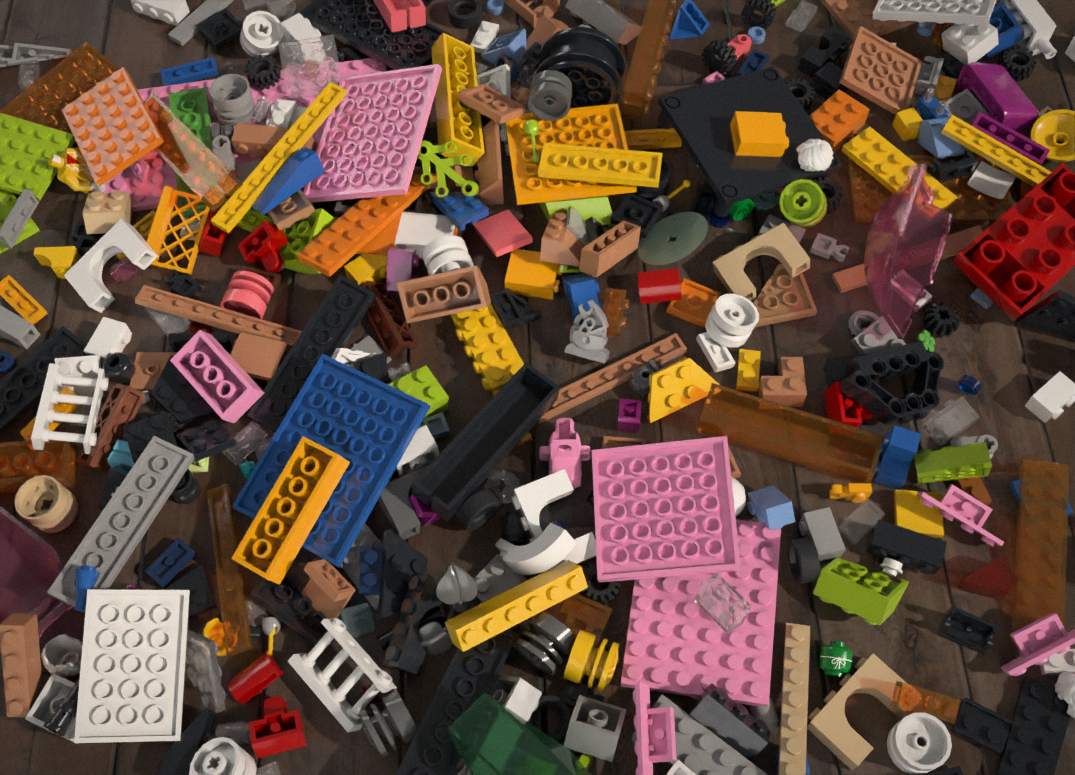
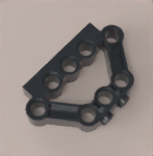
M922 341L858 356L844 365L848 377L841 382V390L844 395L854 398L875 414L877 419L885 425L899 422V425H903L912 421V418L916 420L923 419L928 416L930 410L937 407L940 403L938 390L941 370L944 368V360L936 352H927ZM913 369L915 370L913 392L901 399L894 397L875 382L879 378L888 380L896 374L904 376Z

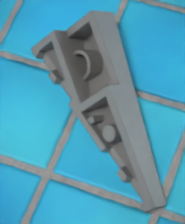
M15 43L14 46L0 45V67L70 57L73 53L71 49Z

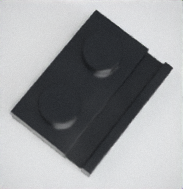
M965 697L962 700L961 708L957 713L951 731L1000 755L1013 721Z

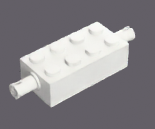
M1037 0L996 1L995 6L1004 2L1021 26L1023 40L1014 44L1017 49L1019 46H1022L1023 50L1026 47L1028 52H1033V55L1043 53L1046 59L1056 55L1057 50L1049 42L1056 24Z

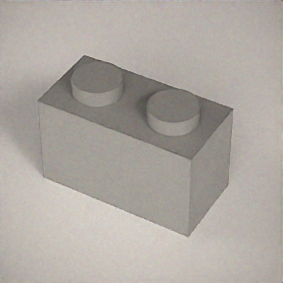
M830 507L803 513L798 523L801 535H805V538H810L813 541L818 553L819 562L841 557L845 551V546Z

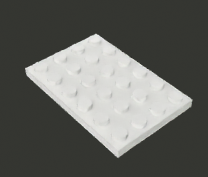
M87 589L74 743L180 741L190 590Z

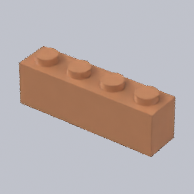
M237 123L231 142L236 153L266 156L290 128ZM313 135L302 148L306 147L313 150L315 144Z
M623 220L583 247L579 271L591 277L600 276L638 248L641 227Z
M12 613L0 624L7 717H26L43 690L37 614Z

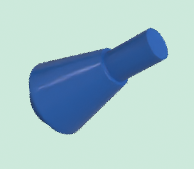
M82 565L81 569H75L76 593L78 595L74 610L85 611L87 589H93L100 575V572H96L97 567Z

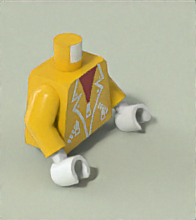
M79 147L67 148L60 156L51 154L49 157L48 165L58 168V180L67 184L74 191H82L86 194L93 189L102 193L105 191L106 183L99 186L94 181Z

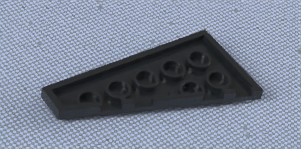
M1059 289L1026 310L1017 318L1016 323L1075 338V297Z

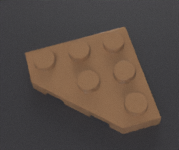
M778 264L773 275L768 279L761 293L753 302L759 313V321L756 327L815 316L817 313L803 273L792 278L782 264Z

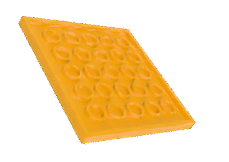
M618 104L570 108L565 117L556 121H545L537 118L532 113H526L505 122L517 205L636 192L637 186L538 177L544 143L628 150ZM531 119L539 123V133L535 136L537 155L540 157L538 162L532 160L531 137L525 134L523 128L524 122Z

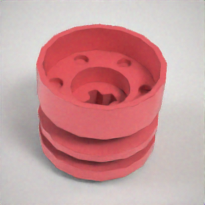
M237 271L232 276L228 286L229 290L225 292L220 306L221 308L262 319L267 308L266 305L269 304L274 291L273 285L256 273Z

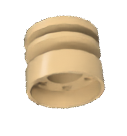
M47 475L35 476L27 480L19 488L15 497L16 511L40 531L46 533H56L67 528L74 521L78 512L76 497L55 478Z

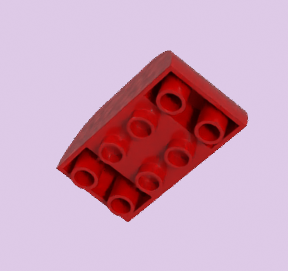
M1064 163L1057 167L952 260V263L1012 321L1021 316L1075 266V172H1072Z

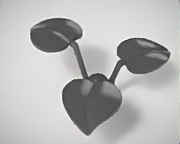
M450 563L436 587L437 597L442 602L451 604L447 621L452 619L455 610L457 612H465L468 608H474V602L471 600L477 594V585L474 579L465 570L453 563ZM431 621L418 629L420 644L427 655H440L451 647L452 641L446 624L442 627L439 622ZM519 623L509 628V630L514 632L518 628Z

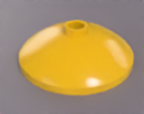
M1066 109L1053 110L1042 115L1034 123L1030 139L1050 150L1045 159L1055 162L1075 160V111Z

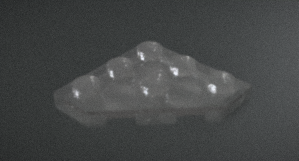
M187 629L185 664L189 668L186 669V672L194 687L198 686L201 693L204 694L201 700L206 708L215 713L226 710L224 703L226 694L220 679L222 671L216 656L218 654V647L214 640Z

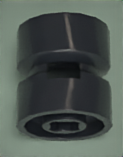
M189 469L186 470L171 493L174 500L180 504L192 503L200 495V484Z

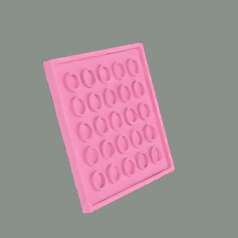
M727 436L592 450L597 579L599 583L741 571Z

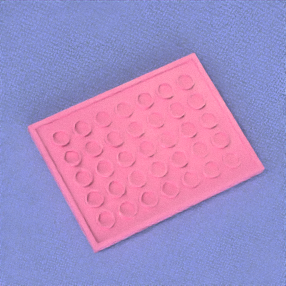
M439 64L341 78L339 86L346 89L347 95L328 116L317 149L318 157L325 172L305 185L303 191L310 203L407 194L442 72Z
M736 519L741 571L635 579L621 686L635 688V682L641 681L649 686L650 691L698 698L712 683L716 687L725 690L728 696L736 703L768 707L781 529L769 530L763 523Z

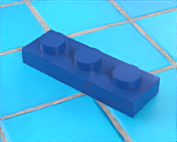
M214 57L160 70L164 86L189 83L219 75Z

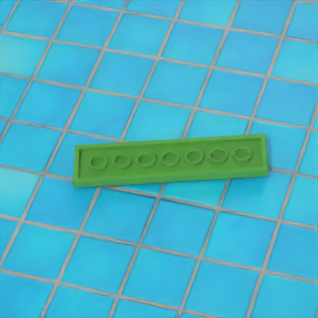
M204 87L169 94L177 190L213 199L212 208L220 209L217 173L213 164V140L207 89ZM178 196L179 209L189 204L186 198ZM200 202L194 205L198 214L206 209L207 203ZM192 208L182 212L183 217L195 214Z

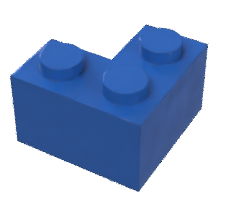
M584 272L562 277L565 295L570 301L573 320L580 314V304H584V308L590 310V305L587 302L591 299L603 311L601 300L598 301L597 293L600 292L597 280L594 281L593 277L588 276Z
M895 425L890 433L886 432L877 454L881 455L880 460L875 461L872 473L875 474V483L901 490L906 482L910 462L917 453L921 433Z

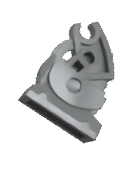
M591 299L587 302L590 305V310H586L584 304L579 305L580 314L574 320L570 331L571 342L566 346L564 352L605 364L609 358V350L604 348L608 341L606 332L609 324L605 313Z

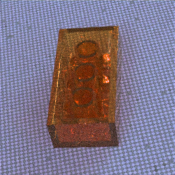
M32 440L0 443V494L17 493L27 480L41 475L55 478L66 489L74 488L78 447L73 442L56 440L45 442L43 450L34 449Z

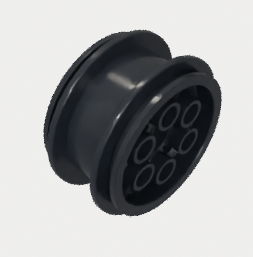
M571 27L555 33L543 44L539 54L540 66L536 74L545 70H556L565 74L572 83L570 108L615 104L619 100L622 93L621 78L625 72V57L611 37L596 29Z

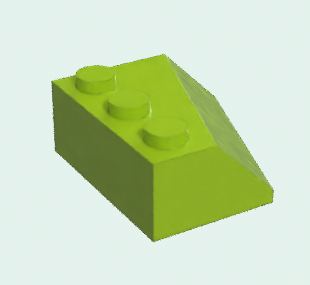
M607 195L539 203L548 222L552 213L561 212L567 215L568 208L571 206L582 216L584 221L593 217L603 225L608 224V227L615 226L610 223L613 213Z
M314 209L315 211L307 218L294 222L288 228H283L288 243L279 250L285 263L284 268L304 274H321V272L298 261L297 254L337 219L323 209Z
M986 442L967 444L961 447L948 446L937 451L924 449L919 450L918 454L914 456L918 484L988 476L992 468Z
M836 558L821 570L813 594L819 596L823 602L840 606L846 613L862 617L869 624L880 626L894 612L909 581L901 579L899 583L888 578L889 575L883 572L869 573L865 566Z

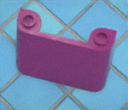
M971 62L962 67L955 84V88L959 93L965 89H968L970 92L973 91L989 111V117L1016 132L1034 125L1038 117V109L1002 65Z

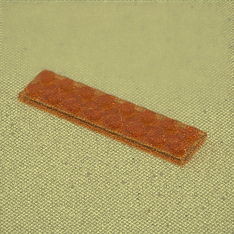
M1023 457L1020 460L1012 633L1052 612L1058 615L1065 628L1069 465Z

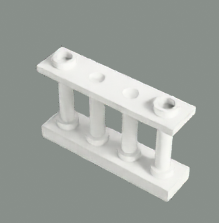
M49 363L31 436L34 449L43 450L45 442L56 440L83 443L85 454H90L91 446L96 445L97 433L94 432L103 390L107 391L109 379L105 378L104 369H99L97 379L64 376L63 373H60L59 364ZM62 384L95 387L93 397L59 394L57 390L58 386H62ZM61 402L91 405L89 415L55 412L53 407L54 404ZM54 421L87 424L85 434L50 431L48 428L49 423Z
M337 618L323 619L321 623L328 630L308 654H293L288 662L348 733L357 731L362 728L359 711L365 708L379 691L382 693L391 692L397 687L391 682V676L387 672L382 671L348 633L346 625ZM335 638L343 648L329 665L321 671L315 664V660ZM350 655L358 666L337 689L331 683L330 677ZM365 673L373 684L354 706H351L346 700L345 695Z

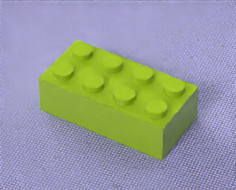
M426 365L388 384L430 405L431 407L424 418L448 410L449 397Z

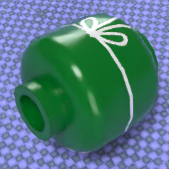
M830 641V645L822 646L820 668L825 671V675L844 678V674L850 673L853 656L852 650L846 648L845 643L840 641Z

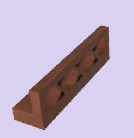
M366 281L363 287L377 296L366 314L388 357H396L402 348L415 349L418 343L391 291L386 290V283ZM402 336L407 338L408 341H404Z
M115 383L97 418L94 432L97 433L96 445L91 446L90 454H85L83 447L76 462L90 466L103 473H108L111 466L108 464L107 459L114 450L113 448L117 440H124L126 435L123 426L133 422L145 394L130 386Z

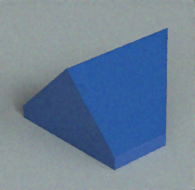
M685 0L679 8L669 40L700 37L709 26V22L692 0Z

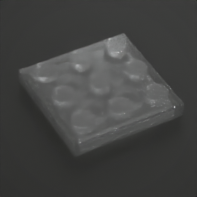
M334 35L278 43L289 100L318 96L329 82L339 86L342 77Z

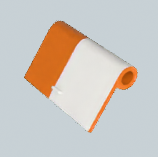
M401 212L356 254L388 256V249L391 247L416 249V255H419V260H423L422 252L430 242L443 236H457L458 228L445 215Z

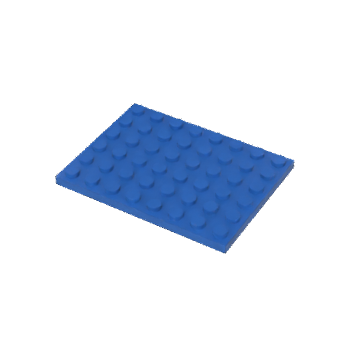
M322 354L232 507L255 519L303 436L339 454L350 463L302 547L340 567L431 406Z

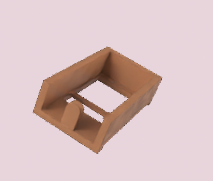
M503 0L509 7L528 21L533 28L536 27L542 15L551 18L560 12V0H541L544 3L534 10H531L528 6L533 2H538V0H531L526 4L520 0Z

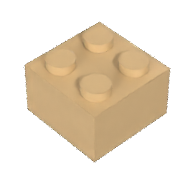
M95 191L88 193L83 210L86 233L105 234L120 219L130 224L133 211L129 192L114 191L112 193H102Z

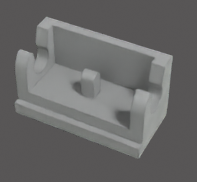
M925 56L924 61L931 62L932 64H921L913 93L925 95L928 88L935 89L944 58L939 59Z

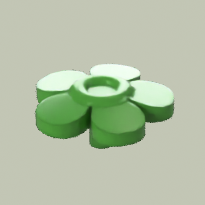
M923 330L922 333L917 335V340L923 342L927 352H934L933 345H935V340L932 336L930 337V333L927 330Z

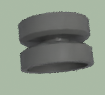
M545 70L536 74L530 83L528 108L531 113L545 121H556L565 117L571 106L572 83L565 74L556 70Z

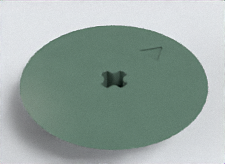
M695 212L677 213L660 220L653 226L647 237H642L638 246L640 259L651 265H665L686 257L704 240L708 231L707 220L701 214Z

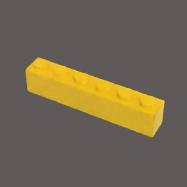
M567 560L446 621L445 624L452 643L464 652L588 588L582 567Z

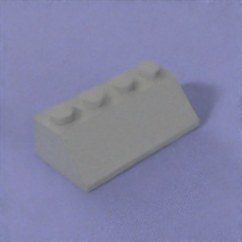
M568 0L565 6L570 10L572 16L576 18L581 17L584 19L582 22L585 25L594 26L597 28L596 30L611 37L617 45L619 43L628 44L644 29L603 0Z

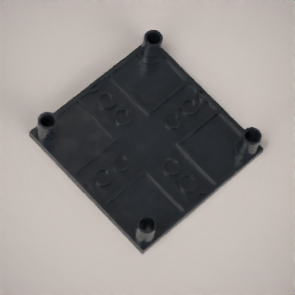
M774 66L659 98L658 104L662 110L658 125L663 129L674 127L718 198L713 212L719 217L727 216L733 203L786 187L796 180L815 179L817 181L818 177L824 180V177L829 178L832 172L840 170L843 165L833 151L832 156L834 159H832L830 167L825 171L806 172L800 168L796 148L809 139L825 140V138ZM735 111L781 113L782 119L786 124V137L789 138V146L785 149L782 157L736 155L730 128Z

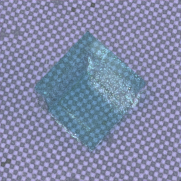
M368 603L340 610L342 622L346 625V630L353 638L375 632L372 611Z

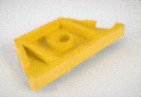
M686 357L649 375L650 392L648 393L649 415H647V422L652 423L721 390L722 387L691 358Z

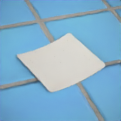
M981 161L967 184L986 195L1003 199L1016 176L1000 171Z

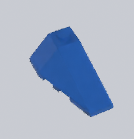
M306 147L299 149L295 155L290 157L254 202L252 208L264 215L324 173L325 170L317 152Z

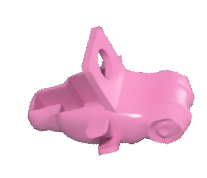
M558 418L554 423L555 431L549 438L548 446H541L539 448V458L541 461H549V475L565 469L574 489L581 486V461L590 460L591 449L590 446H581L580 437L574 431L573 419Z

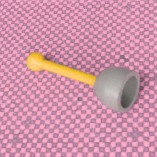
M684 180L683 184L668 196L659 195L652 202L664 207L663 211H665L670 205L669 199L683 188L689 187L690 181Z
M277 617L262 618V630L268 635V651L273 656V635L280 630L281 620Z

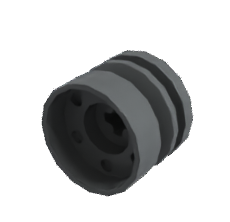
M542 611L534 615L528 623L534 634L522 631L520 634L522 639L517 638L513 646L529 664L547 674L554 675L557 671L556 665H561L563 662L557 651L568 655L573 648L576 636L555 617Z
M397 690L382 697L384 710L380 711L374 703L370 704L375 714L374 716L370 717L365 708L359 711L362 727L369 741L381 753L383 758L389 755L384 744L389 742L393 750L396 751L398 750L396 737L400 736L408 744L412 742L418 730Z

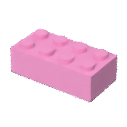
M199 330L170 360L222 420L235 423L264 394L261 388L211 334Z

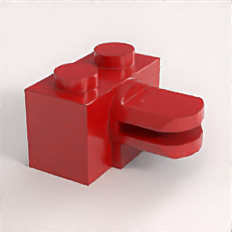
M264 221L238 244L245 261L258 265L263 264L266 271L279 273L284 268L285 263L279 250L288 243L283 229L279 230L276 224Z
M836 381L824 392L830 432L850 433L861 425L862 421H869L875 416V414L854 398L844 395L841 390V382Z
M272 696L264 701V719L249 722L251 745L257 759L307 746L304 723L299 710L288 712L286 702L280 696Z

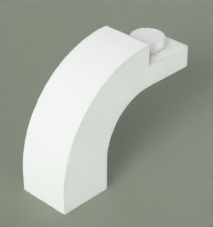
M550 523L544 532L530 544L515 546L500 538L495 546L501 551L499 555L514 573L534 575L552 568L563 560L576 545V541L565 529Z

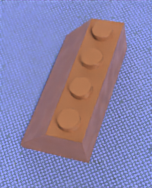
M492 120L482 128L485 153L475 163V167H478V170H475V182H479V190L476 196L480 197V200L485 205L504 204L499 123H495Z
M477 265L397 282L407 323L487 307L491 303L487 283Z

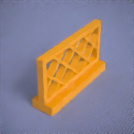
M164 186L147 239V243L156 252L158 257L149 266H156L167 270L175 269L179 273L187 275L192 274L201 244V237L214 203L213 199ZM178 196L186 198L189 204L179 209L176 205ZM200 202L207 203L206 209L198 214L194 205ZM192 208L195 216L185 220L182 212ZM179 214L183 222L173 227L170 223L171 218ZM198 219L201 223L200 228L192 232L188 224ZM186 226L190 234L179 239L175 231ZM173 233L177 241L167 246L165 237ZM193 238L195 242L194 247L186 251L182 243ZM180 244L184 253L174 258L170 249ZM167 251L171 260L166 263L158 262L159 256ZM187 256L189 260L187 269L180 268L176 261Z

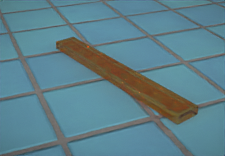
M226 483L208 490L207 499L226 654L231 657L252 649L241 564L231 559L238 548V540L232 507L231 487Z

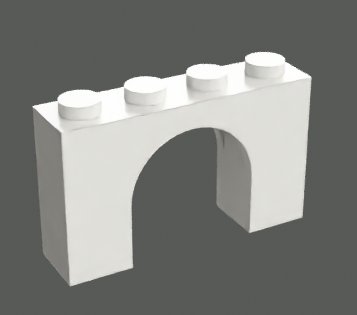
M123 219L114 224L64 275L86 304L100 313L115 300V297L102 281L103 267L112 256L124 253L133 264L143 270L158 257L138 231Z
M565 469L514 489V496L511 499L515 509H520L523 517L520 520L524 530H529L531 534L530 543L543 533L539 524V514L542 508L550 502L572 494L574 490ZM590 532L574 539L576 545L555 566L567 560L579 565L595 558L596 539L593 533Z

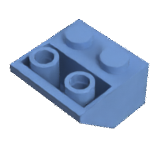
M950 117L923 120L920 123L917 143L936 158H946V156L951 155L960 156L965 154V150H969L941 133Z

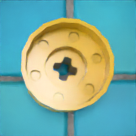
M580 630L571 650L563 678L579 684L584 675L589 676L588 688L592 689L595 679H598L600 681L597 691L603 693L606 686L612 680L619 659V644L613 642L610 651H605L608 643L607 639H604L599 648L594 647L595 635Z

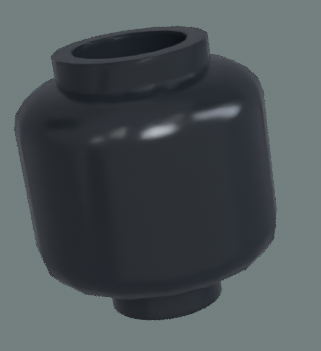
M112 353L103 362L105 374L116 383H125L135 374V364L124 353Z

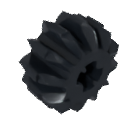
M942 301L939 305L934 303L930 308L926 309L922 323L926 325L925 330L932 331L931 336L936 333L940 338L944 335L949 337L958 329L961 317L957 315L958 310L951 309V304L945 306Z

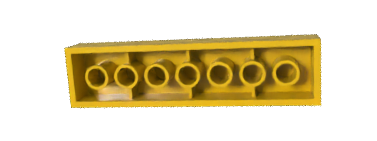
M442 33L431 47L433 65L439 64L442 68L435 93L438 145L452 141L457 144L458 150L454 154L447 152L439 154L448 158L461 157L463 154H468L473 159L470 167H473L485 153L481 114L479 111L466 106L465 103L458 100V94L478 86L474 47ZM453 144L448 146L449 151H453ZM467 156L464 157L463 162L467 164L469 158Z

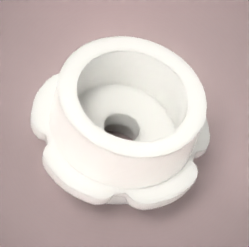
M884 558L883 563H880L881 568H883L882 572L889 576L896 577L897 574L903 573L901 570L903 564L896 560Z

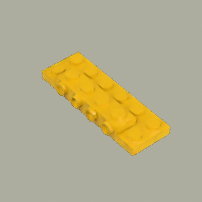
M490 303L487 307L450 314V317L457 328L455 332L459 341H464L465 343L464 349L468 358L472 357L474 360L472 364L476 373H480L483 377L481 381L486 391L489 390L494 397L524 363Z

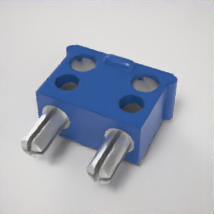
M928 88L927 93L919 97L915 105V110L922 120L948 116L949 112L945 109L946 102L944 100L939 102L933 96V88Z

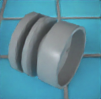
M227 74L216 78L211 83L209 88L217 117L222 123H232L233 126H236L237 123H246L254 117L256 107L249 82L245 77L238 74Z

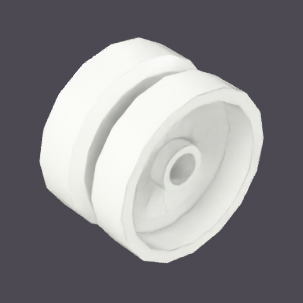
M256 11L249 14L243 22L240 33L242 48L248 55L255 56L256 58H259L258 55H262V57L264 55H268V57L274 56L283 38L281 22L276 16L265 11Z
M452 235L437 238L430 242L422 252V258L428 270V275L473 266L465 241L458 236Z
M724 294L715 302L712 311L706 319L705 328L708 335L720 345L739 347L745 344L758 323L759 313L754 304L745 297L737 294Z
M912 713L904 717L889 731L887 738V750L893 763L902 771L912 775H924L943 765L949 758L952 748L951 737L946 726L935 716L927 713Z
M219 737L205 743L195 753L190 764L189 775H256L257 767L254 758L232 739Z

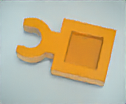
M848 483L847 486L834 484L829 489L830 499L844 498L845 500H852L854 503L867 501L872 493L871 483Z

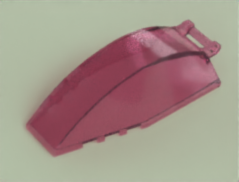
M924 163L920 166L914 165L909 169L907 180L888 198L879 210L871 225L865 247L864 270L868 289L873 301L898 339H904L912 323V319H909L911 313L918 311L919 305L916 304L919 298H925L926 291L923 292L925 286L931 285L934 280L954 217L952 213H948V211L932 204L935 192L924 179L927 168Z

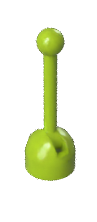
M531 119L524 122L523 128L525 134L531 137L532 160L538 162L540 157L537 155L535 136L539 133V123Z

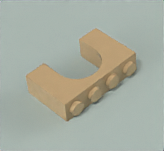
M784 223L771 227L766 233L753 237L748 243L735 247L733 251L726 255H720L713 261L714 272L728 293L743 296L750 301L757 298L756 288L745 274L744 267L752 258L760 255L775 257L782 263L792 278L810 269L809 256Z
M874 653L868 659L863 656L854 666L857 669L856 673L853 676L848 673L839 683L842 688L837 693L832 690L823 700L827 705L822 710L817 707L808 717L811 722L808 724L807 729L852 771L860 765L874 748L849 725L845 716V702L847 698L857 693L872 695L899 718L920 696L918 692Z

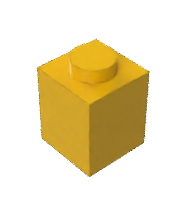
M912 107L897 112L892 126L900 138L906 141L918 138L920 123L923 120L915 108Z

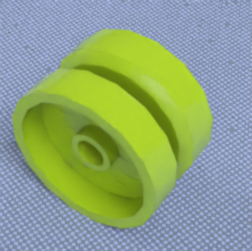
M805 179L796 180L787 185L781 193L779 201L781 212L788 221L803 228L819 223L825 216L828 206L826 196L818 184Z

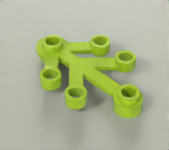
M422 141L417 158L422 160L423 174L421 175V182L423 184L430 185L434 181L430 169L431 161L436 165L438 187L435 192L438 197H446L449 193L446 187L445 174L462 187L461 190L465 196L473 197L478 193L479 187L476 182L466 181L450 167L457 165L470 166L473 162L470 155L463 154L461 157L440 159L436 153L447 152L454 154L458 150L457 144L448 141L446 144L433 146L429 141ZM450 144L454 145L453 151H449L448 146ZM423 147L427 148L426 154H422L421 152ZM466 156L469 158V162L467 164L463 162V159ZM426 175H429L430 177L429 182H425L424 180ZM467 185L472 186L471 192L466 191ZM440 188L445 189V193L443 195L439 193Z

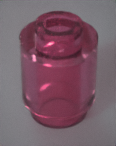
M124 257L110 267L111 273L109 275L116 283L124 284L138 274V270L141 268L133 264L129 258Z

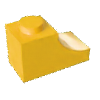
M75 246L36 247L34 250V256L39 263L44 266H50L58 278L66 279L64 275L82 258Z

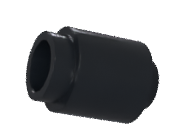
M509 511L506 515L502 516L501 539L515 546L522 545V540L524 539V528L520 520L523 516L519 512Z

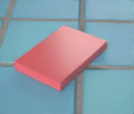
M509 209L473 224L475 231L496 257L533 242L532 236Z

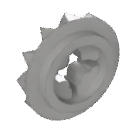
M866 310L853 313L848 323L851 335H858L865 329H860L861 324L871 325L879 317L873 312Z

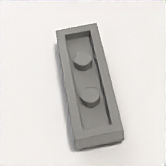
M23 190L0 228V242L6 248H13L39 204L32 190Z

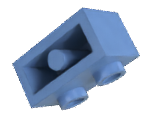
M773 485L748 493L749 502H747L750 514L754 515L769 530L781 529L784 525L795 522L792 501Z

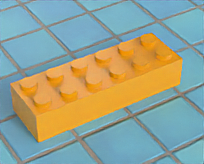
M303 436L231 559L263 578L280 585L350 462L339 454Z

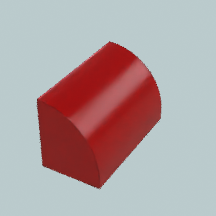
M679 268L638 273L641 304L682 300Z
M266 651L231 678L227 685L234 699L237 702L246 704L284 673L270 652Z

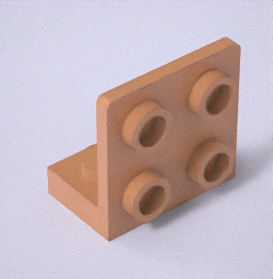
M322 559L307 563L303 570L310 576V580L301 594L304 597L308 596L312 601L314 609L321 611L327 619L338 618L354 594V587L327 560Z

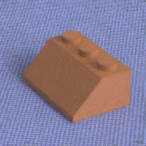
M561 212L552 213L542 237L540 261L580 267L581 250L585 246L566 227L567 215Z

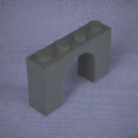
M430 463L424 464L414 472H405L399 478L392 481L389 480L378 499L394 533L404 540L420 533L421 523L409 502V497L412 494V483Z

